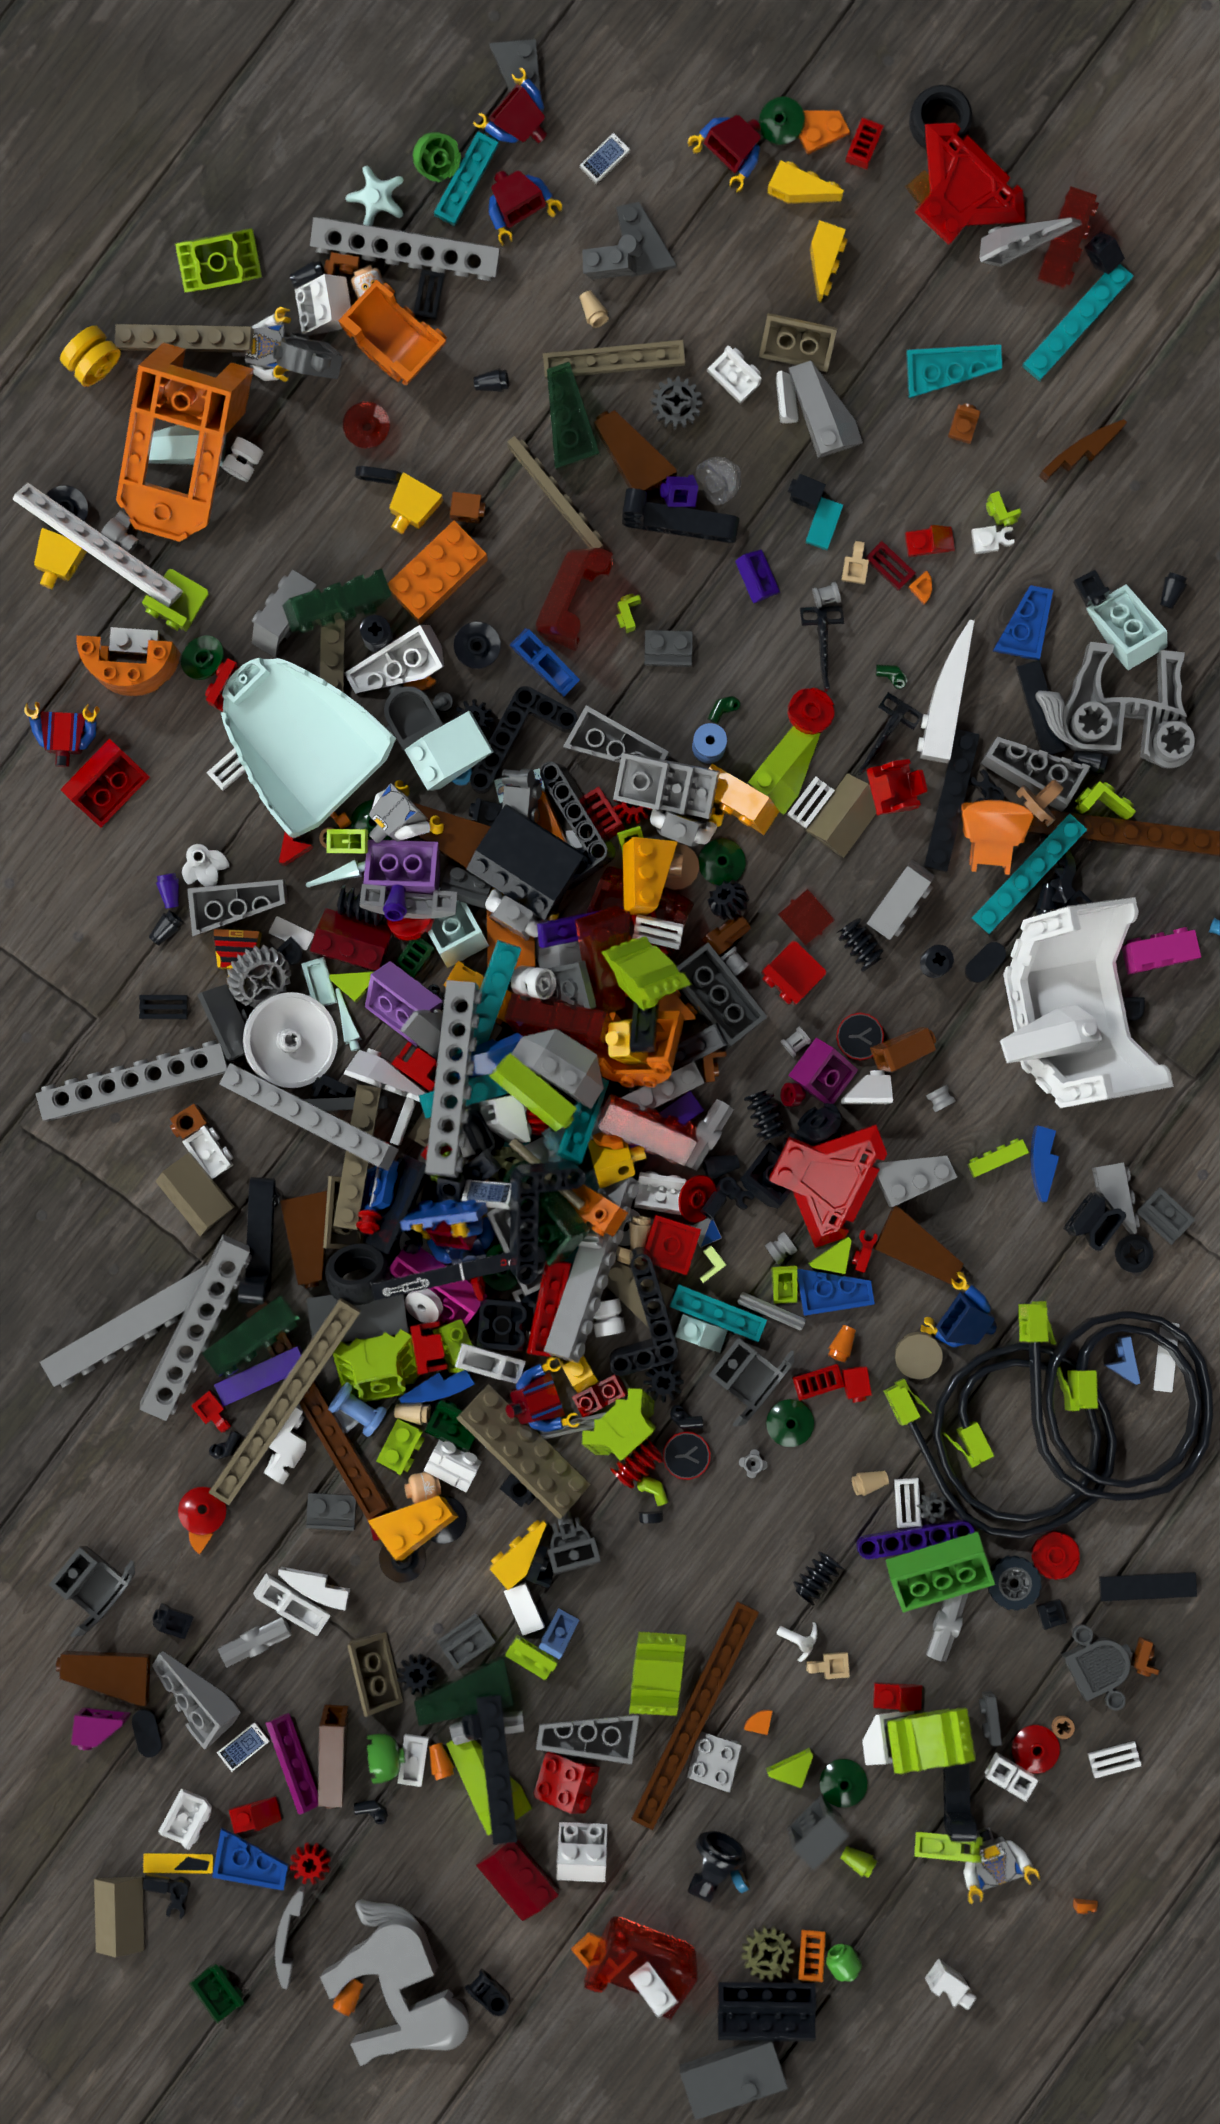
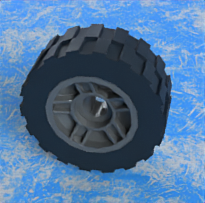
M1009 1555L1004 1556L1005 1558L998 1559L990 1567L995 1585L989 1586L988 1592L993 1600L1005 1609H1013L1015 1611L1022 1608L1026 1609L1040 1595L1039 1591L1042 1587L1040 1584L1041 1576L1037 1568L1027 1559L1016 1555L1011 1557ZM1014 1578L1017 1579L1018 1587L1010 1586V1581Z

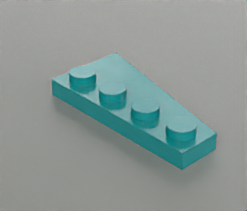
M1001 344L907 350L908 399L1001 370Z

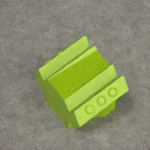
M252 228L175 244L185 292L205 290L262 277Z
M646 936L631 939L629 942H623L618 946L615 945L610 949L602 951V954L614 971L618 986L643 1011L657 1005L658 1001L665 995L672 994L678 989L691 985L686 975L680 973L675 964L657 946H652Z
M400 1329L395 1337L384 1332L382 1336L361 1340L355 1338L350 1346L340 1342L333 1352L341 1385L343 1386L346 1382L352 1385L351 1394L358 1395L359 1399L363 1400V1402L404 1395L406 1385L413 1384L421 1375L418 1374L412 1336Z
M628 1388V1400L616 1399V1404L603 1417L594 1419V1431L582 1432V1445L595 1455H610L613 1452L620 1461L623 1460L656 1429L655 1425L649 1420L654 1414V1400L642 1389Z
M651 1632L638 1633L629 1713L677 1716L686 1635Z
M948 1708L912 1714L907 1717L887 1721L895 1774L975 1761L967 1708Z

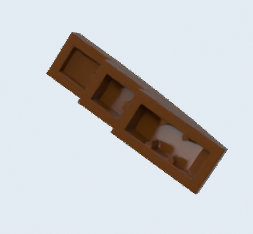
M1124 419L1117 421L1080 439L1041 471L1039 477L1046 483L1061 466L1069 472L1084 456L1092 462L1125 427L1127 421Z

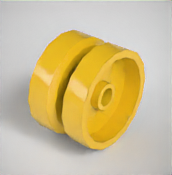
M93 325L78 333L67 344L60 356V362L69 372L75 371V378L84 387H89L104 378L116 365L121 355L120 349L112 341H106L107 337L98 326Z

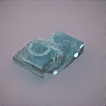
M552 1128L542 1132V1135L545 1137L543 1140L545 1146L551 1152L553 1150L555 1152L548 1160L550 1162L567 1161L557 1156L562 1141L558 1132H555Z

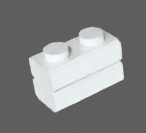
M439 1440L424 1471L467 1492L482 1461L478 1460L473 1453H465L457 1449L451 1442Z

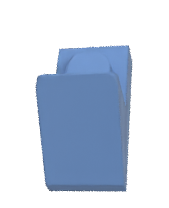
M1131 1336L1117 1337L1118 1343H1115V1349L1118 1358L1121 1357L1122 1361L1104 1364V1366L1133 1384H1141Z
M558 1608L541 1639L539 1648L560 1660L579 1619Z

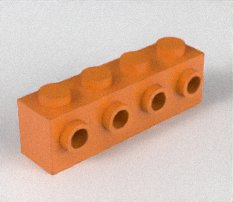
M584 1184L577 1189H571L585 1202V1205L580 1210L559 1191L539 1192V1196L550 1202L551 1199L557 1201L555 1206L565 1213H568L569 1210L575 1213L573 1218L585 1225L587 1221L593 1224L591 1229L601 1236L607 1233L614 1237L628 1215L627 1211Z

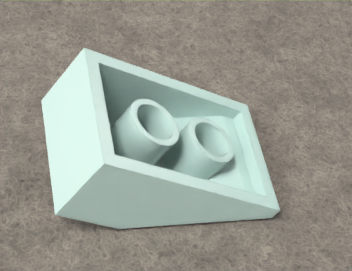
M1127 585L1110 593L1104 603L1098 606L1092 604L1087 607V612L1107 644H1114L1113 653L1127 670L1132 669L1168 647L1167 630Z
M471 711L421 737L405 749L427 790L443 788L494 752Z
M460 901L456 902L455 915L434 918V923L428 931L447 968L455 965L457 961H462L489 946L466 903Z

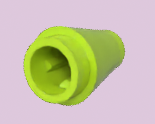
M846 1846L840 1857L861 1877L864 1875L869 1878L877 1863V1860L873 1858L874 1855L852 1847L850 1848L849 1846Z

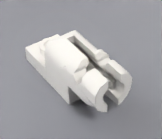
M296 1406L269 1446L276 1453L275 1455L272 1453L264 1473L282 1485L289 1477V1472L284 1469V1466L295 1468L306 1451V1440L291 1431L293 1428L297 1430L304 1420L302 1416L303 1410Z

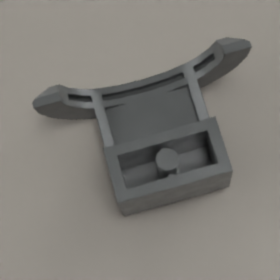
M738 1338L715 1366L709 1376L748 1406L734 1422V1427L745 1425L779 1384L795 1362L793 1350L790 1351L777 1369Z
M82 1546L76 1550L54 1577L49 1586L64 1599H72L91 1615L70 1635L71 1637L85 1635L115 1604L135 1575V1562L133 1560L125 1567L124 1574L121 1576L89 1547Z

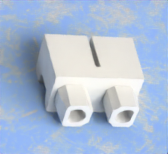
M997 1752L984 1771L986 1778L1024 1801H1027L1038 1782V1779L1032 1773Z
M938 1958L925 1977L931 1991L938 1996L945 1991L954 2007L959 2003L968 2010L976 1999L975 1995L972 1994V1989L968 1987L960 1973Z

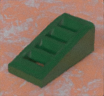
M422 938L411 940L395 962V965L403 969L414 979L435 951V948ZM416 944L426 951L424 955L414 948ZM412 952L420 958V961L416 962L408 954ZM404 960H406V961H408L410 964H412L413 966H415V968H414L413 971H412L410 968H408L407 966H405L402 962H403Z

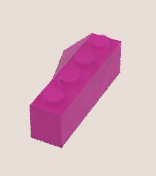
M403 1248L389 1269L395 1278L447 1266L437 1261L435 1257L422 1248L416 1254L406 1253ZM467 1280L428 1288L440 1298L443 1304V1311L437 1319L438 1321L441 1320V1324H450L461 1319L464 1326H466L480 1307V1301L476 1297L472 1284Z

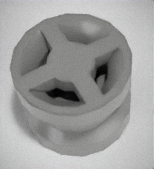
M947 1085L926 1095L927 1099L933 1103L934 1112L956 1101L954 1097L950 1096Z

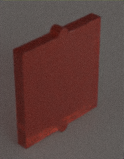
M808 889L795 900L792 899L790 901L791 904L778 914L805 946L817 935H822V931L834 921L833 917Z

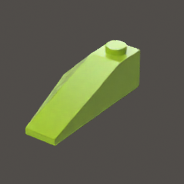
M793 726L747 783L749 786L770 797L782 815L787 812L799 796L821 733L814 735L804 734Z
M453 1740L446 1743L477 1815L487 1835H490L492 1832L482 1746L476 1740L455 1745ZM510 1776L515 1820L530 1811L532 1807L521 1785Z

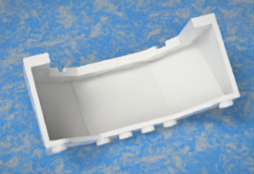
M1135 897L1069 906L1024 919L1021 925L1022 935L1020 939H1016L1010 955L1013 958L1011 965L1007 966L1003 976L1015 1032L1054 1009L1078 1005L1096 1019L1102 1040L1091 1050L1020 1061L1023 1070L1027 1074L1032 1073L1036 1077L1035 1082L1047 1094L1051 1093L1056 1098L1055 1103L1060 1108L1173 1087L1169 1069L1165 1065H1159L1131 1038L1116 960L1130 924L1135 922L1138 917Z

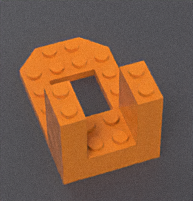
M163 342L138 366L116 501L121 509L124 508L130 517L129 521L135 529L180 542L209 524L225 435L246 412L254 369L231 362L216 378L183 368L186 349ZM156 418L200 431L189 494L145 482Z

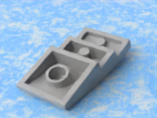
M622 753L613 800L709 819L711 818L720 771Z

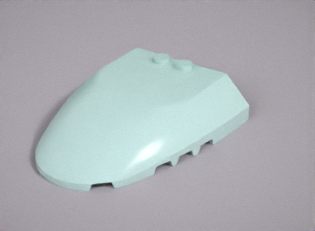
M257 658L250 660L231 675L222 693L224 698L223 712H221L222 720L229 740L239 757L238 760L243 765L249 781L254 785L264 805L292 838H296L319 827L387 760L396 740L375 717L345 693L322 678L283 659Z

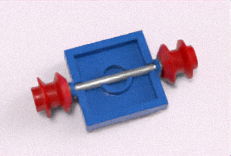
M393 1160L388 1171L376 1165L368 1169L362 1208L358 1212V1217L362 1220L356 1222V1226L362 1233L373 1234L380 1229L376 1222L380 1221L382 1217L377 1211L390 1206L393 1201V1188L398 1177L397 1168L399 1163Z

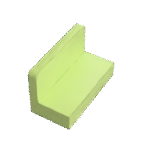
M711 1245L703 1250V1253L714 1267L699 1277L702 1282H705L726 1266Z

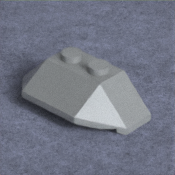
M557 1029L522 1037L512 1052L513 1056L537 1076L589 1109L592 1108L604 1089L597 1054Z

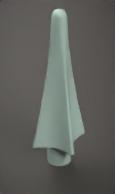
M353 860L320 878L307 882L306 886L312 887L332 881L363 877L361 872L365 871V861L358 863V861Z
M336 988L335 993L341 1015L344 1042H346V1045L349 1044L351 1051L359 1050L358 1041L362 1039L348 1012L341 990Z

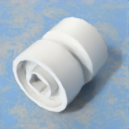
M237 437L231 447L233 453L226 456L221 467L234 477L248 482L254 472L252 466L259 463L264 452L253 443ZM237 458L245 461L246 464L244 465L243 463L237 461Z
M522 965L518 966L512 974L511 988L518 996L545 1000L549 999L555 991L556 977L550 969Z
M619 1298L601 1301L600 1307L594 1316L596 1322L593 1325L596 1337L626 1331L624 1320L622 1317H619V1314L622 1312Z

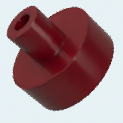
M786 1083L781 1089L780 1097L785 1106L797 1107L805 1099L806 1093L798 1083Z

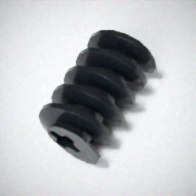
M370 615L362 621L360 626L361 636L370 651L376 653L393 642L391 627L384 617Z
M343 885L337 901L338 914L343 915L347 910L348 918H352L356 913V920L361 921L365 916V922L369 924L374 918V925L379 926L384 920L385 915L361 908V891L356 896L355 888L352 887L347 893L346 885Z
M857 918L837 933L842 932L838 939L839 941L848 940L844 946L845 949L853 947L850 956H859L855 963H864L861 971L864 972L882 959L880 956L884 950H875L878 942H869L872 934H863L867 927H858L861 918Z
M939 944L930 947L923 953L920 959L922 973L930 978L943 976L953 967V953L944 945ZM934 958H935L936 960L940 959V960H941V963H940V964H938V963H935V964H934V963H933V959H934Z
M767 1090L744 1098V1101L752 1102L747 1107V1110L755 1111L750 1118L758 1120L753 1127L761 1129L756 1136L764 1138L763 1141L784 1135L787 1132L786 1129H779L784 1122L783 1120H775L781 1113L779 1111H772L777 1106V1103L769 1102L774 1097V1094L766 1093Z
M820 1551L818 1555L821 1560H811L815 1568L806 1566L809 1575L800 1573L799 1576L803 1582H793L796 1587L795 1591L812 1606H814V1602L811 1597L820 1599L821 1596L818 1590L826 1592L827 1588L824 1582L828 1584L833 1583L830 1575L839 1576L836 1568L844 1570L828 1554Z

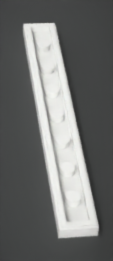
M25 484L14 494L13 500L163 605L169 608L181 596L183 590L31 484Z

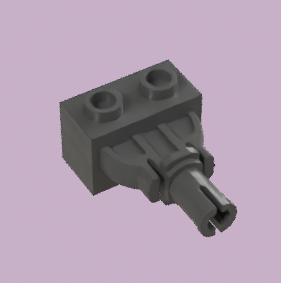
M570 1509L561 1519L557 1518L560 1532H558L556 1523L552 1524L554 1534L551 1538V1549L548 1550L554 1575L601 1563L595 1538H591L589 1532L581 1526L580 1518H575L576 1528L573 1524Z

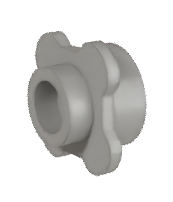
M756 1449L751 1450L748 1456L739 1459V1465L744 1467L749 1478H755L757 1473L767 1468V1462L761 1459L759 1451Z

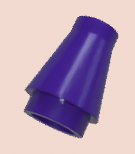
M176 873L157 876L158 882L155 883L165 908L179 906V878H176Z
M393 885L391 887V892L383 907L384 915L388 920L400 921L407 913L405 887L402 885Z

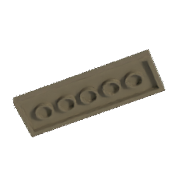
M488 1384L456 1419L558 1519H561L591 1484L542 1438L535 1429H532L529 1423L522 1425L518 1417L509 1418L506 1413L508 1403Z

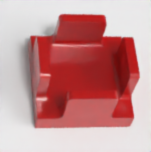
M910 759L891 761L882 766L866 769L877 815L915 810L921 805L920 800H917V796L926 793L928 789L922 769L910 772Z
M408 1041L391 1064L429 1091H434L436 1078L430 1080V1077L436 1070L438 1062L420 1048H417L410 1059L405 1062V1057L414 1046Z
M655 1215L645 1246L651 1254L653 1264L687 1275L701 1229ZM642 1257L641 1261L646 1262L647 1259Z
M441 1320L410 1326L418 1374L449 1368L448 1363L433 1366L429 1364V1360L444 1358L445 1354L441 1334L426 1335L424 1329L441 1326Z

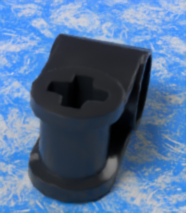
M484 1969L479 1971L478 1977L471 1984L465 1986L468 1994L493 2016H502L507 2012L510 2004L509 1994ZM499 1997L504 2000L505 2005L498 2008L493 2005L492 2000Z

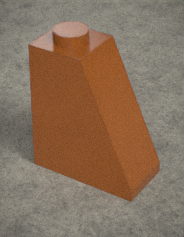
M919 1027L870 1047L878 1070L893 1072L935 1051L934 1044L936 1039L933 1032L927 1027Z

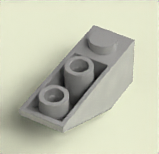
M1124 1162L1092 1168L1097 1193L1101 1197H1105V1203L1110 1209L1119 1208L1126 1213V1218L1122 1222L1123 1226L1130 1234L1137 1233V1228L1140 1227L1137 1213L1134 1214L1132 1204H1135L1133 1190H1129L1128 1181L1131 1180L1128 1166L1125 1167Z

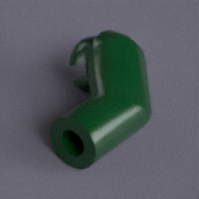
M876 664V676L888 677L897 689H902L906 686L907 677L898 666Z
M734 696L718 699L710 712L708 720L718 724L723 713L736 711L740 708L739 699Z

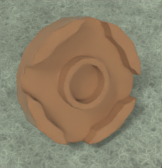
M1054 779L1037 795L1026 786H1022L1016 794L1019 798L1023 796L1027 800L1024 803L1025 806L1041 822L1045 820V824L1050 826L1056 818L1047 806L1062 792L1064 787Z
M677 843L664 888L672 891L683 890L696 880L699 871V860L695 852L687 845Z

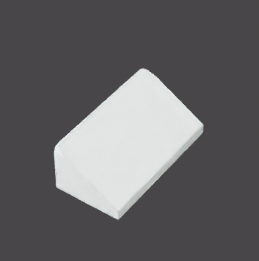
M778 371L776 384L780 422L782 424L798 422L796 391L791 375L784 371Z
M526 1581L512 1587L509 1591H504L522 1635L545 1628Z

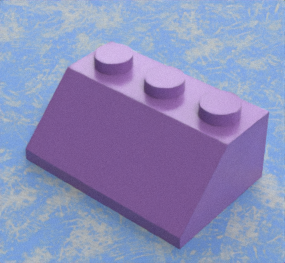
M368 840V854H366L363 884L386 886V891H391L393 885H402L405 887V893L433 895V890H439L440 860L438 842L382 840L378 844L374 840Z
M389 961L370 975L365 1008L417 1047L419 1045L400 1029L414 1011L429 1010L433 1013L435 1009L441 1010L443 1001L401 968Z

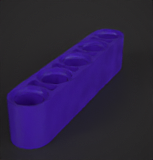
M953 1520L923 1525L921 1527L861 1536L857 1540L856 1549L865 1559L905 1554L959 1538L956 1534L959 1526L965 1525L968 1527L967 1535L974 1533V1528L965 1520ZM938 1529L944 1530V1539L934 1541L933 1533ZM914 1533L921 1535V1541L918 1545H911L909 1543V1538ZM890 1537L897 1538L898 1543L894 1549H887L885 1546L886 1540ZM866 1541H871L874 1544V1549L870 1553L862 1552V1544Z

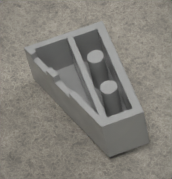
M294 570L291 571L288 577L284 575L278 584L279 589L275 594L271 593L265 602L266 607L263 611L258 610L253 617L252 644L276 658L279 653L278 647L283 638L288 639L291 634L289 630L296 620H300L315 596L317 584Z
M911 859L867 924L889 940L893 935L898 937L906 926L903 924L907 916L912 918L920 907L916 904L921 897L925 899L933 889L930 884L935 875Z
M948 1156L874 1164V1166L880 1169L876 1179L889 1207L896 1206L957 1178Z

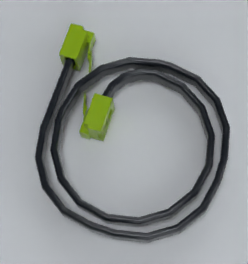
M1031 1301V1304H1018L1020 1342H1029L1031 1421L1037 1448L1057 1479L1081 1495L1114 1501L1142 1500L1169 1493L1194 1473L1209 1447L1213 1421V1391L1206 1360L1185 1331L1162 1316L1134 1311H1116L1087 1318L1062 1337L1047 1363L1042 1393L1040 1342H1048L1049 1336L1051 1344L1056 1345L1052 1326L1047 1316L1046 1301ZM1118 1319L1156 1323L1179 1339L1194 1361L1200 1393L1195 1372L1179 1348L1149 1328L1121 1323L1099 1328L1087 1337L1078 1352L1076 1370H1067L1068 1385L1063 1379L1061 1369L1058 1366L1072 1342L1094 1325ZM1119 1331L1144 1335L1167 1350L1184 1375L1190 1402L1186 1431L1172 1456L1151 1473L1126 1480L1101 1477L1077 1462L1060 1437L1054 1410V1390L1057 1376L1063 1391L1066 1411H1080V1408H1098L1097 1372L1095 1370H1087L1089 1355L1098 1341L1108 1334ZM1043 1412L1049 1439L1067 1466L1094 1483L1123 1488H1131L1158 1481L1180 1464L1197 1436L1200 1412L1201 1420L1197 1444L1186 1464L1179 1472L1160 1486L1136 1492L1110 1493L1088 1489L1064 1472L1049 1450L1043 1423Z
M1017 1342L987 1350L977 1355L951 1376L936 1402L933 1438L939 1461L946 1477L967 1503L993 1518L1027 1523L1058 1514L1080 1497L1081 1494L1072 1490L1052 1507L1027 1514L995 1511L973 1498L954 1474L949 1464L941 1435L945 1405L959 1380L982 1362L992 1357L1018 1350L1029 1351V1344ZM1040 1345L1041 1353L1053 1355L1055 1351L1053 1347ZM1065 1355L1061 1362L1076 1370L1077 1362ZM1012 1358L982 1366L968 1377L961 1389L958 1414L962 1427L956 1429L968 1454L945 1432L943 1434L957 1450L962 1452L969 1467L973 1468L981 1464L980 1462L994 1457L978 1422H969L967 1414L969 1393L975 1383L987 1373L1013 1366L1030 1368L1029 1360ZM1041 1362V1369L1046 1372L1047 1363ZM1062 1373L1063 1379L1068 1385V1375ZM903 1378L894 1382L895 1385L883 1390L900 1425L908 1424L940 1492L960 1518L987 1534L1022 1539L1052 1531L1072 1521L1098 1501L1099 1498L1088 1496L1067 1513L1047 1523L1019 1531L990 1527L967 1514L949 1491L915 1420L920 1418V1415L910 1395L929 1414H932V1412L918 1396L911 1392L906 1380ZM1097 1387L1098 1409L1108 1440L1105 1466L1101 1477L1111 1478L1114 1472L1117 1438L1109 1409ZM1092 1408L1085 1409L1092 1434L1087 1468L1095 1472L1098 1467L1101 1432L1095 1410ZM1082 1475L1078 1482L1087 1487L1090 1480ZM1096 1483L1093 1490L1103 1491L1106 1485Z

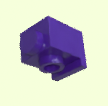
M667 476L666 483H662L660 489L661 497L664 498L667 506L695 507L698 484L694 476Z

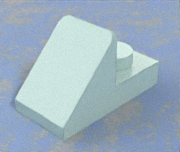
M682 1314L675 1337L720 1353L728 1330Z

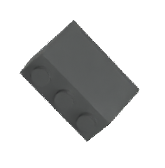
M225 984L197 995L227 1060L234 1062L245 1057L243 1033L249 1017L245 1009L240 1010L237 1004L238 1000L231 994L229 985Z

